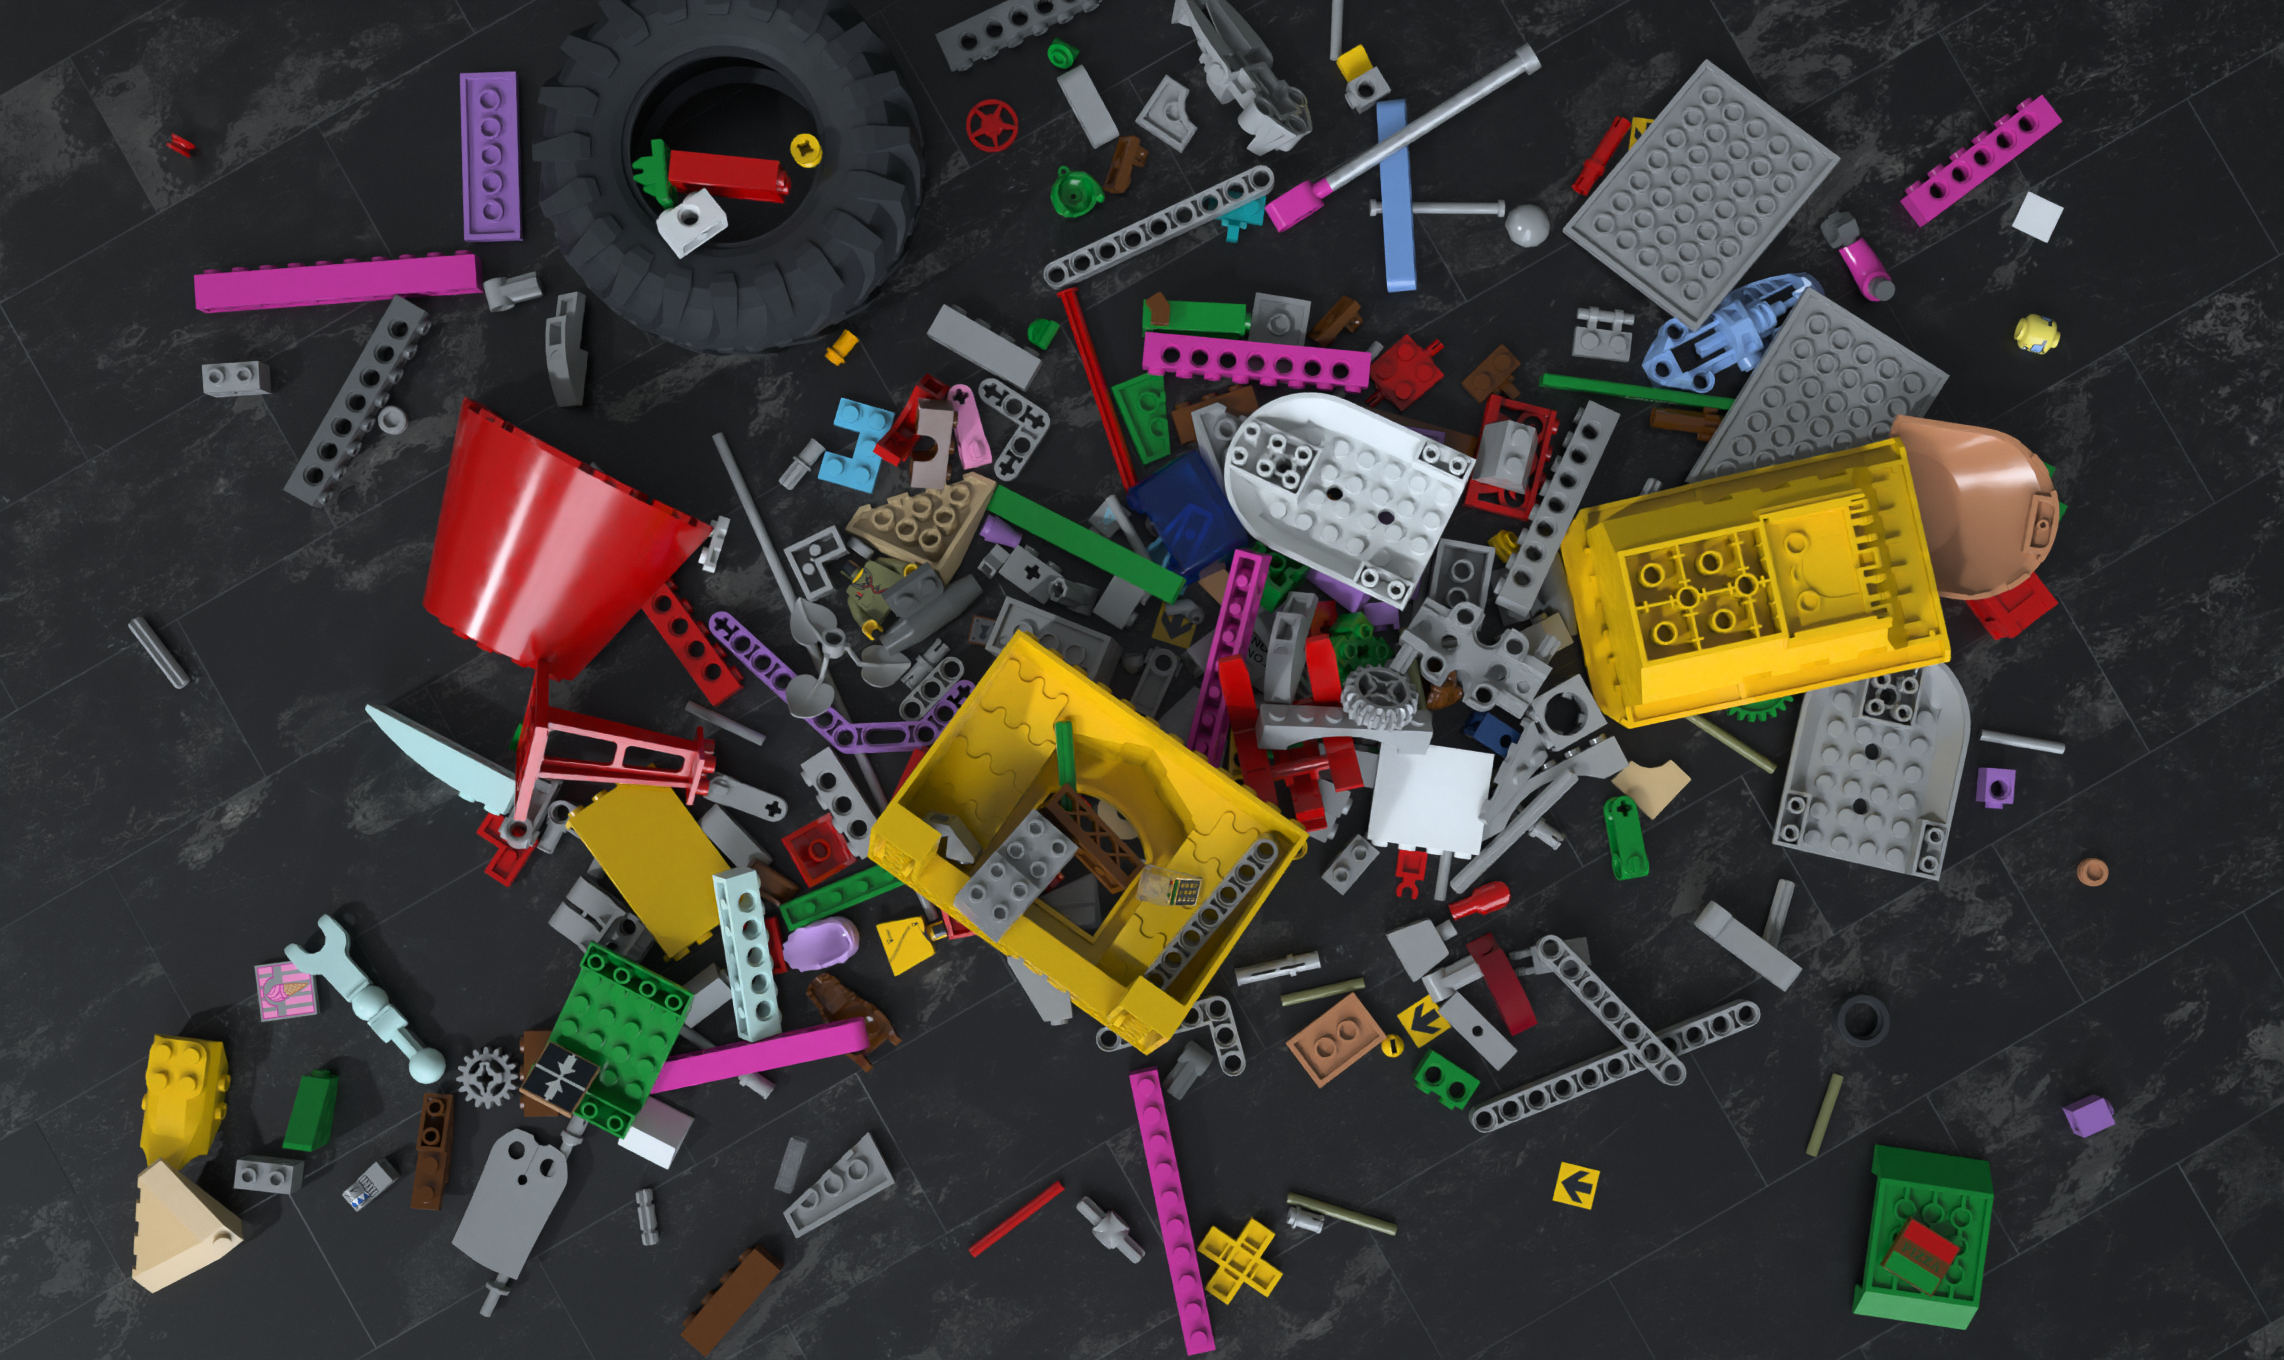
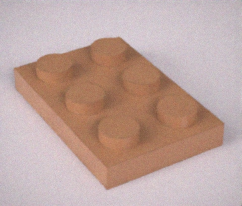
M1352 991L1285 1043L1318 1087L1321 1088L1386 1039L1387 1036Z

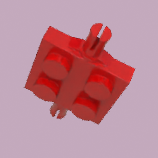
M1406 334L1370 365L1369 378L1373 381L1377 391L1364 400L1369 407L1374 408L1385 399L1392 403L1402 414L1444 378V374L1437 368L1432 359L1434 355L1444 348L1443 344L1438 339H1435L1426 349H1423Z

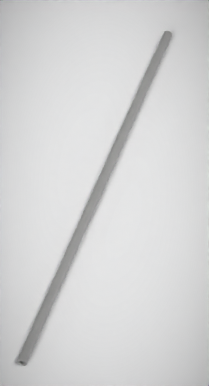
M723 432L712 436L792 613L797 601L796 595ZM816 643L813 646H806L820 675L824 658ZM827 667L822 683H826L834 689L832 706L845 720L853 724ZM845 733L849 744H851L854 736L851 733ZM856 753L854 755L882 814L889 803L867 754ZM917 893L929 922L939 918L934 904Z

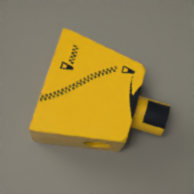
M924 915L887 921L876 925L895 976L935 954L937 950L933 941L948 936L942 920L927 926Z

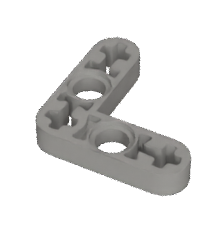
M988 378L983 380L978 388L981 400L1019 425L994 465L996 476L1004 482H1011L1019 476L1048 432L1050 418L1043 409L994 378ZM993 385H996V392L1001 396H1004L1005 391L1009 393L1003 399L1001 407L996 405L1000 400L995 396H990L989 399L986 398L987 393L984 390L986 386L991 388ZM1012 399L1019 400L1023 405L1021 412L1016 415L1010 414L1006 408L1007 403ZM1028 407L1033 409L1029 412L1033 417L1043 416L1042 421L1045 424L1043 428L1038 426L1036 429H1033V422L1027 417L1025 422L1020 421L1026 414ZM1019 438H1026L1030 441L1031 447L1026 453H1019L1014 448V444ZM1011 451L1016 457L1023 460L1020 464L1015 460L1012 464L1014 473H1007L1003 476L1001 474L1003 470L1000 465L1002 463L1006 465L1009 463L1011 456H1008L1007 453Z

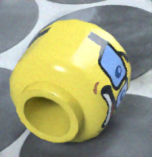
M2030 314L2026 318L2020 319L2014 333V339L2017 340L2018 346L2021 349L2037 354H2045L2050 348L2057 346L2060 332L2057 331V324L2054 320Z

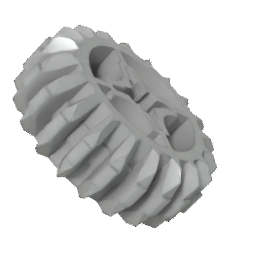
M1367 664L1365 668L1358 666L1355 671L1350 672L1342 685L1340 702L1343 704V711L1349 714V719H1356L1358 726L1366 725L1368 731L1371 728L1377 729L1379 733L1384 729L1389 733H1392L1394 729L1401 730L1403 726L1409 725L1413 715L1416 714L1419 700L1416 685L1410 684V677H1402L1400 672H1394L1390 667L1387 669L1382 668L1380 664L1376 667Z

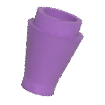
M988 515L979 535L985 537V541L1009 546L1014 549L1019 545L1023 534L1017 532L997 515L995 517Z

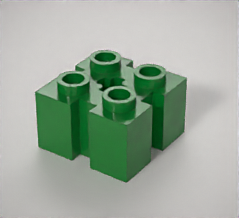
M1257 540L1254 548L1249 549L1272 555L1260 605L1272 614L1285 602L1289 591L1295 592L1304 584L1311 567L1287 557Z
M1362 612L1340 615L1329 629V632L1332 634L1330 639L1335 650L1341 689L1347 676L1351 671H1355L1358 666L1365 668L1367 664L1373 667L1380 664L1383 668L1387 659L1391 658L1394 654L1393 650L1381 636L1374 637L1372 635L1374 627Z

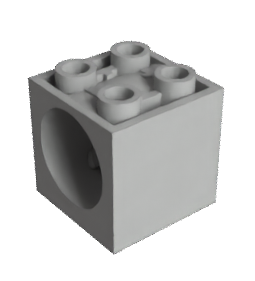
M1580 674L1570 675L1536 694L1523 714L1524 717L1534 721L1543 745L1548 751H1560L1608 724ZM1558 693L1563 698L1572 699L1578 709L1576 726L1565 735H1563L1564 732L1550 729L1544 717L1548 701Z

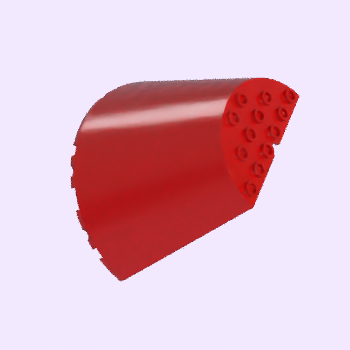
M464 397L461 403L422 604L427 612L439 618V622L453 628L452 633L466 640L470 638L477 641V647L489 653L494 651L500 655L505 654L512 658V662L524 668L528 666L536 670L538 660L549 661L550 679L559 683L562 679L572 681L640 610L641 606L708 538L714 527L658 499H653L651 504L647 503L649 495L621 483L608 474L561 451L514 424L504 421L502 417L498 416L499 412L469 397Z

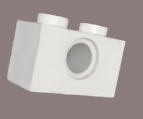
M705 188L699 192L695 191L687 195L682 204L674 209L669 208L665 210L656 221L659 233L680 259L728 227L726 214ZM687 218H696L698 220L693 225L683 223Z

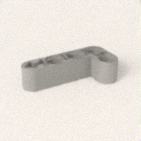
M1712 900L1694 922L1697 928L1784 992L1787 991L1803 970Z

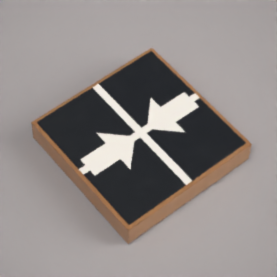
M549 1041L521 1085L519 1092L571 1118L599 1073L600 1066Z

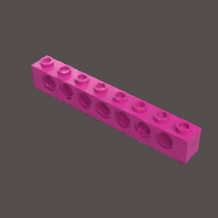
M1145 332L1142 367L1143 370H1148L1149 375L1164 376L1165 372H1173L1179 378L1189 379L1193 378V374L1204 375V379L1209 381H1221V377L1232 378V382L1248 384L1249 380H1259L1260 385L1277 386V382L1288 383V387L1294 389H1305V385L1316 386L1318 391L1331 392L1334 387L1344 388V392L1348 394H1361V390H1367L1371 353ZM1168 350H1176L1180 354V358L1174 363H1169L1164 359V354ZM1195 353H1205L1208 361L1204 365H1196L1192 361ZM1224 355H1231L1235 358L1236 364L1231 368H1225L1221 365L1220 359ZM1254 357L1260 358L1264 362V367L1261 370L1254 371L1248 365L1249 360ZM1281 360H1287L1291 363L1292 370L1288 373H1281L1277 370L1276 364ZM1308 363H1316L1320 368V373L1316 376H1310L1305 372L1304 367ZM1337 365L1346 367L1348 376L1343 379L1335 377L1333 368Z
M1246 548L1235 549L1186 747L1192 752L1197 750L1209 759L1208 763L1216 769L1220 765L1230 725L1218 674V659L1241 654L1246 662L1272 555Z

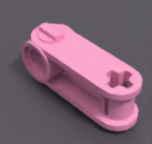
M957 384L950 389L946 400L952 401L954 411H958L957 428H953L961 464L964 470L992 463L991 451L987 438L984 435L974 395L968 386ZM956 394H959L961 398H966L963 405H960L959 401H954Z

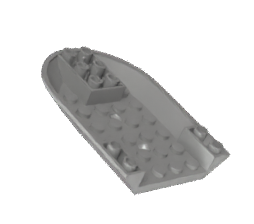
M1945 663L1805 692L1772 844L1939 881L1969 744L1971 725L1969 706L1963 688ZM1884 689L1890 693V701L1887 704H1884V701L1880 699V693ZM1871 743L1875 744L1879 751L1878 756L1873 760L1865 755V748ZM1858 798H1862L1867 804L1866 811L1862 814H1857L1853 809V804Z

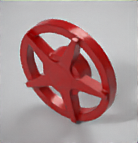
M996 99L984 100L975 105L968 114L966 121L967 134L971 142L980 150L986 152L1002 151L1014 142L1018 134L1017 116L1014 110L1003 101ZM987 105H998L994 114L985 115L979 109ZM1002 108H1005L1011 114L1014 125L1003 123L1000 118ZM976 113L982 120L981 128L972 134L971 121ZM1003 130H1013L1009 140L998 146L997 137L1001 135ZM985 134L987 137L992 138L995 147L984 146L975 137Z

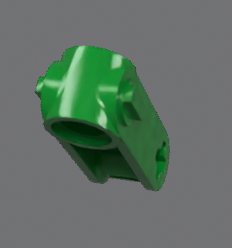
M1628 796L1609 798L1603 806L1615 877L1617 880L1622 881L1647 876L1649 873V862L1645 853L1636 803ZM1623 806V811L1617 812V807Z

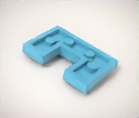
M841 397L834 425L859 432V438L853 458L825 451L818 479L873 494L883 460L873 450L877 442L893 426L896 414Z

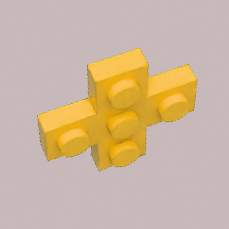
M1251 1217L1235 1240L1212 1224L1197 1246L1198 1251L1219 1264L1204 1286V1289L1227 1305L1243 1282L1268 1297L1283 1275L1281 1270L1261 1257L1276 1235L1275 1232Z

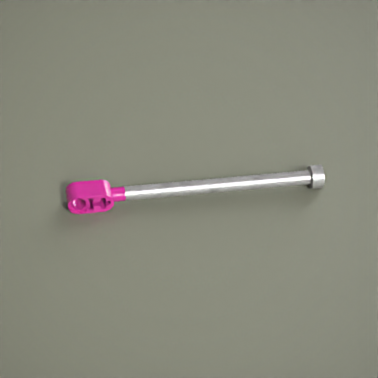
M1526 43L1516 49V57L1315 184L1307 180L1272 201L1265 207V210L1278 232L1289 229L1324 206L1322 199L1524 71L1530 75L1542 68L1530 45Z

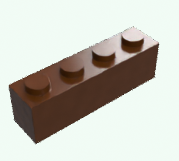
M759 1243L754 1249L748 1246L738 1258L741 1262L735 1271L729 1268L719 1280L723 1284L719 1290L715 1292L711 1289L700 1302L704 1307L697 1314L692 1311L682 1323L686 1328L680 1335L705 1357L784 1266Z

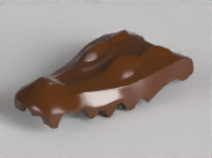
M826 972L818 975L809 984L806 995L820 1010V1015L825 1024L855 1017H864L870 1046L859 1051L845 1053V1055L856 1062L866 1073L874 1067L867 1057L887 1038L895 1046L902 1041L890 1020L881 1010L844 987L830 973Z

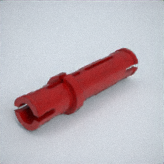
M1620 116L1615 117L1590 159H1586L1584 162V169L1572 185V188L1577 193H1583V196H1587L1597 178L1604 174V167L1631 127V123Z

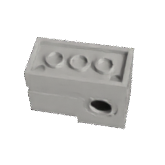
M1008 596L1004 601L985 647L987 651L998 657L1018 629L1023 633L1029 631L1040 640V645L1046 649H1055L1064 657L1063 661L1067 664L1079 666L1088 674L1087 678L1096 684L1101 682L1107 687L1124 650L1112 637Z
M1033 809L957 893L953 906L997 944L1070 861L1078 846L1038 811Z

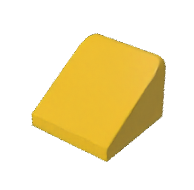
M1362 44L1338 57L1336 62L1348 83L1373 69Z

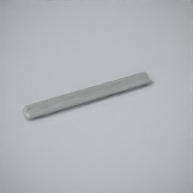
M1566 768L1480 852V855H1477L1450 881L1451 887L1457 893L1462 894L1578 781V776L1571 769Z

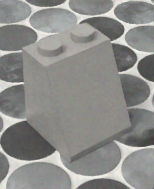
M1510 420L1485 425L1471 480L1525 494L1538 443L1536 428Z
M1007 956L1008 964L1043 1021H1051V1025L1067 1024L1069 1018H1073L1074 1014L1069 991L1067 990L1063 993L1053 987L1046 980L1048 976L1044 973L1042 976H1039L1023 964V958L1015 959Z

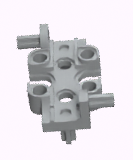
M1427 597L1407 630H1404L1398 644L1402 647L1389 667L1394 672H1400L1404 676L1415 657L1419 656L1422 658L1420 663L1422 676L1438 687H1441L1450 672L1463 670L1471 678L1470 689L1462 700L1465 704L1480 712L1491 710L1496 704L1521 719L1551 672L1552 667L1548 664L1562 642L1547 633L1534 655H1527L1529 651L1527 637L1514 628L1512 630L1507 628L1497 644L1486 646L1480 643L1476 636L1477 628L1485 617V614L1482 613L1483 609L1470 602H1461L1451 610ZM1462 611L1469 612L1472 615L1473 621L1470 624L1460 623L1457 619L1458 613ZM1452 635L1457 639L1458 645L1454 650L1448 651L1442 647L1441 640L1444 636ZM1511 641L1518 642L1521 646V653L1517 655L1510 654L1506 649V644ZM1431 659H1437L1442 663L1443 669L1433 673L1427 668V662ZM1495 665L1503 666L1506 670V677L1501 681L1494 680L1490 675V670ZM1480 689L1488 690L1491 694V701L1487 703L1479 702L1476 698V692Z

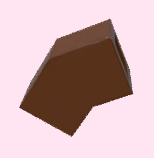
M1161 291L1145 301L1146 306L1152 313L1151 326L1169 327L1170 305Z

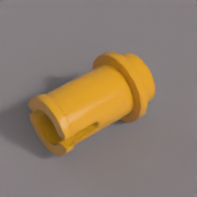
M846 329L831 349L829 347L826 349L828 352L825 354V357L836 366L845 362L844 358L859 342V339Z

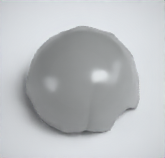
M1524 204L1516 206L1509 212L1505 227L1511 240L1526 248L1538 246L1546 240L1550 230V222L1543 209L1536 205Z

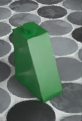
M313 1069L312 1072L302 1076L283 1142V1148L312 1152L329 1143L339 1076L330 1075V1070Z

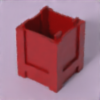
M2034 571L2028 579L2011 590L1990 598L1964 600L1994 640L2005 637L2014 638L2040 616L2058 604L2057 600Z

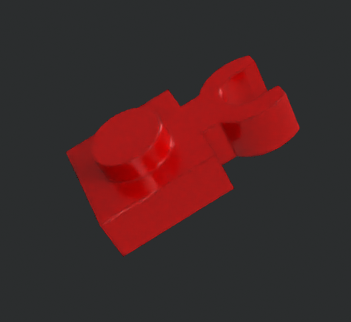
M1399 849L1395 876L1403 878L1402 882L1396 887V895L1398 897H1401L1403 888L1410 887L1412 890L1411 898H1417L1418 888L1415 885V879L1424 881L1428 853Z

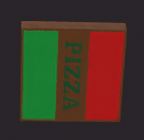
M1909 1216L1880 1265L1932 1297L1961 1248Z

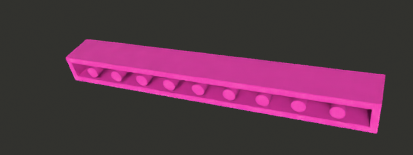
M461 250L456 251L454 256H445L444 253L436 252L428 253L427 258H417L416 255H401L399 260H389L388 257L371 258L372 262H361L360 259L343 260L344 264L334 265L331 261H318L316 266L305 267L303 263L288 264V268L277 269V266L264 265L260 266V270L249 271V268L245 267L232 268V272L222 273L221 270L216 269L204 270V274L194 275L196 309L204 313L390 300L395 295L401 298L483 293L482 259L472 254V251Z
M1157 1066L1129 1071L1187 1354L1189 1356L1216 1350Z

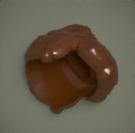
M1436 659L1431 662L1428 669L1433 673H1437L1443 669L1442 663ZM1457 670L1447 675L1441 687L1434 685L1420 675L1427 709H1444L1461 699L1463 689L1457 684Z

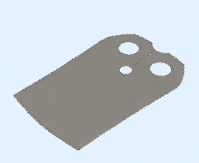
M514 1129L499 1138L492 1147L452 1244L479 1264L517 1280L542 1228L567 1184L568 1172L565 1155L550 1144L548 1146L539 1145L535 1141L534 1135L520 1129ZM515 1141L521 1142L525 1147L523 1157L517 1160L511 1158L508 1151L511 1143ZM545 1159H552L556 1163V1172L551 1177H545L540 1171V1165ZM520 1175H525L527 1177V1183L525 1185H520L518 1183V1177Z

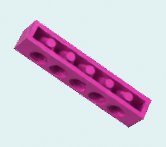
M2043 95L2034 101L2031 97L2027 98L2016 107L2019 111L2017 114L2010 117L2007 113L1994 123L1997 129L1990 134L1986 130L1971 140L1974 144L1973 147L1967 151L1962 147L1949 157L1952 160L1949 165L1944 168L1942 164H1939L1927 173L1930 177L1929 180L1923 184L1918 180L1905 190L1908 195L1900 202L1919 227L1928 223L2062 122ZM2019 120L2026 122L2028 131L2020 128ZM1997 137L2005 140L2006 148L1998 145ZM1975 153L1980 154L1983 157V165H1980L1975 161ZM1953 170H1956L1961 174V182L1956 181L1953 178ZM1930 187L1938 189L1940 193L1939 198H1934L1931 195Z

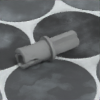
M812 438L797 457H793V463L779 478V482L788 490H792L807 471H812L810 467L826 449Z

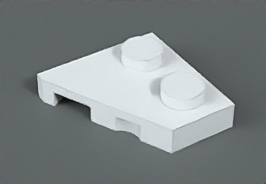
M719 516L717 521H711L710 525L714 527L709 537H712L709 548L703 546L698 562L704 564L702 570L714 573L730 519Z

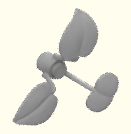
M802 597L797 599L791 613V634L799 644L807 647L813 646L820 641L822 643L824 659L818 680L812 675L803 674L789 682L786 689V700L790 713L794 717L813 718L823 714L831 707L834 700V689L832 686L822 682L825 678L829 659L842 656L844 651L848 652L857 666L863 667L861 671L862 678L874 687L882 688L894 684L911 667V661L905 655L899 652L891 656L882 645H872L865 648L862 652L861 661L851 649V644L845 643V634L841 629L837 628V619L832 611L822 605L809 602Z

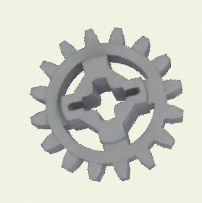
M491 1046L484 1047L483 1052L480 1048L473 1050L474 1057L471 1055L464 1057L467 1065L462 1064L458 1067L460 1071L464 1072L463 1075L456 1078V1081L464 1083L459 1092H468L466 1101L473 1098L476 1099L475 1107H479L485 1102L486 1108L490 1109L493 1107L494 1101L500 1106L504 1104L503 1097L508 1100L513 1097L510 1089L516 1090L519 1088L514 1079L519 1078L520 1073L513 1070L519 1064L518 1062H509L512 1056L511 1053L505 1056L501 1055V1047L497 1048L494 1052H492ZM481 1060L480 1068L472 1072L475 1064ZM497 1062L503 1066L504 1070L497 1065ZM488 1072V1075L493 1076L494 1079L489 1081V1079L484 1078V1074ZM506 1082L502 1091L496 1094L498 1085ZM474 1085L477 1086V1087L481 1090V1093L476 1090V1088L474 1087Z

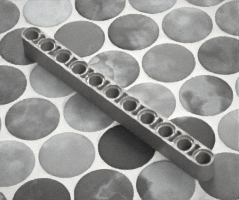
M1737 999L1653 1034L1660 1041L1670 1037L1672 1047L1669 1050L1677 1057L1754 1026L1760 1019V1009L1753 1002ZM1748 1005L1750 1015L1747 1019L1741 1020L1739 1010L1743 1006ZM1722 1016L1724 1026L1720 1030L1715 1031L1712 1025L1716 1017ZM1696 1027L1698 1029L1697 1038L1693 1041H1688L1686 1036L1688 1029ZM1653 1043L1646 1045V1058L1649 1060L1655 1058L1657 1047ZM1623 1045L1476 1104L1469 1112V1120L1479 1132H1491L1643 1071L1647 1067L1642 1062H1636L1634 1054ZM1615 1058L1619 1059L1620 1068L1616 1072H1609V1061ZM1586 1069H1592L1594 1071V1078L1588 1083H1583L1581 1079L1582 1073ZM1563 1079L1567 1080V1090L1564 1093H1556V1083ZM1535 1090H1540L1542 1092V1099L1536 1104H1531L1529 1102V1095ZM1507 1101H1515L1516 1109L1511 1114L1503 1113V1105ZM1483 1111L1489 1112L1490 1120L1484 1125L1477 1124V1115Z

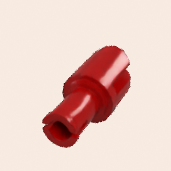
M1494 881L1473 889L1472 896L1448 905L1455 921L1475 912L1486 915L1507 906L1511 900V891L1503 882Z

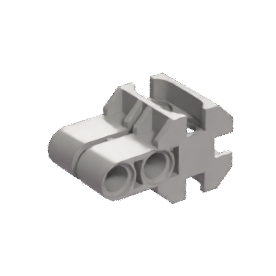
M583 875L579 877L566 896L577 907L569 902L562 901L548 921L554 929L577 944L584 953L592 940L605 947L610 942H613L618 946L620 955L638 964L642 962L656 942L627 902L615 897ZM626 919H630L635 923L636 929L633 934H628L623 928Z

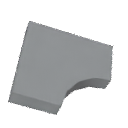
M1166 74L1135 120L1136 124L1180 153L1184 151L1197 131V127L1189 120L1185 111V101L1188 97L1189 89Z

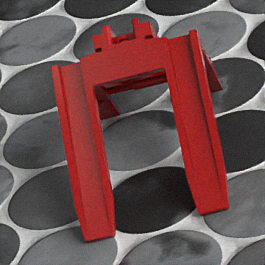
M1323 634L1306 638L1305 657L1313 696L1293 701L1292 705L1343 707V704L1340 702L1342 690L1336 655L1329 635ZM1241 654L1219 658L1218 674L1234 735L1244 784L1252 788L1257 793L1256 797L1264 803L1268 801L1279 806L1273 781L1285 779L1286 787L1290 788L1297 821L1305 826L1306 829L1304 831L1308 833L1326 829L1328 825L1317 781L1320 780L1318 771L1330 769L1336 793L1364 787L1352 737H1322L1326 754L1320 755L1316 738L1302 741L1303 747L1290 750L1272 749L1275 765L1270 766L1266 749H1258L1255 725L1260 709L1256 708L1246 663Z

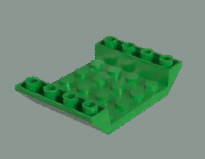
M592 940L579 965L582 968L546 1045L549 1041H552L600 1066L599 1073L575 1110L574 1115L624 1140L647 1102L692 1009L696 993Z
M1875 1144L1871 1172L1878 1176L1863 1285L1856 1284L1852 1313L1966 1330L1979 1308L1994 1191L1989 1161ZM1909 1216L1961 1248L1932 1297L1880 1265Z

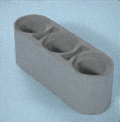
M1082 64L1057 77L1065 97L1094 149L1120 136L1114 121Z
M947 657L942 660L903 700L899 709L901 717L905 721H921L954 684L963 679L966 673L965 664L956 657ZM950 662H956L960 667L959 674L953 678L948 677L945 673V667ZM930 682H936L940 686V693L935 698L928 697L925 691L926 686ZM912 702L918 703L921 709L919 716L916 718H910L906 713V707Z
M715 803L697 821L703 832L737 867H747L753 857H756L768 866L773 862L772 857L719 803Z

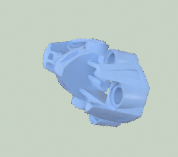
M1806 272L1780 275L1750 283L1731 291L1696 333L1676 318L1670 319L1660 327L1657 338L1653 341L1644 357L1642 367L1646 372L1647 378L1653 388L1703 395L1713 388L1715 383L1714 374L1735 363L1738 364L1741 372L1744 370L1748 372L1754 369L1780 327L1775 329L1777 325L1776 318L1785 314L1786 309L1795 305L1805 287L1809 286L1825 296L1821 284ZM1791 285L1795 289L1792 293L1793 297L1784 302L1777 301L1769 305L1766 301H1762ZM1669 326L1675 327L1678 330V339L1669 337L1667 333ZM1714 328L1716 333L1694 344L1698 355L1700 354L1701 358L1722 348H1725L1726 352L1689 372L1682 373L1671 350ZM1657 364H1662L1667 368L1666 377H1661L1656 373L1655 368ZM1695 376H1700L1704 379V389H1699L1694 385L1693 380Z

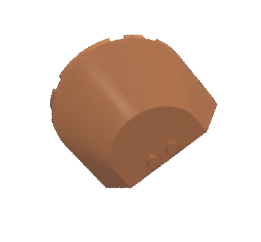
M1895 415L1888 439L1900 437L1906 449L1939 597L1960 600L1990 598L2011 590L2028 579L2040 563L2045 560L2051 550L2059 523L2057 491L2054 490L2049 471L2041 459L2018 439L1997 430Z

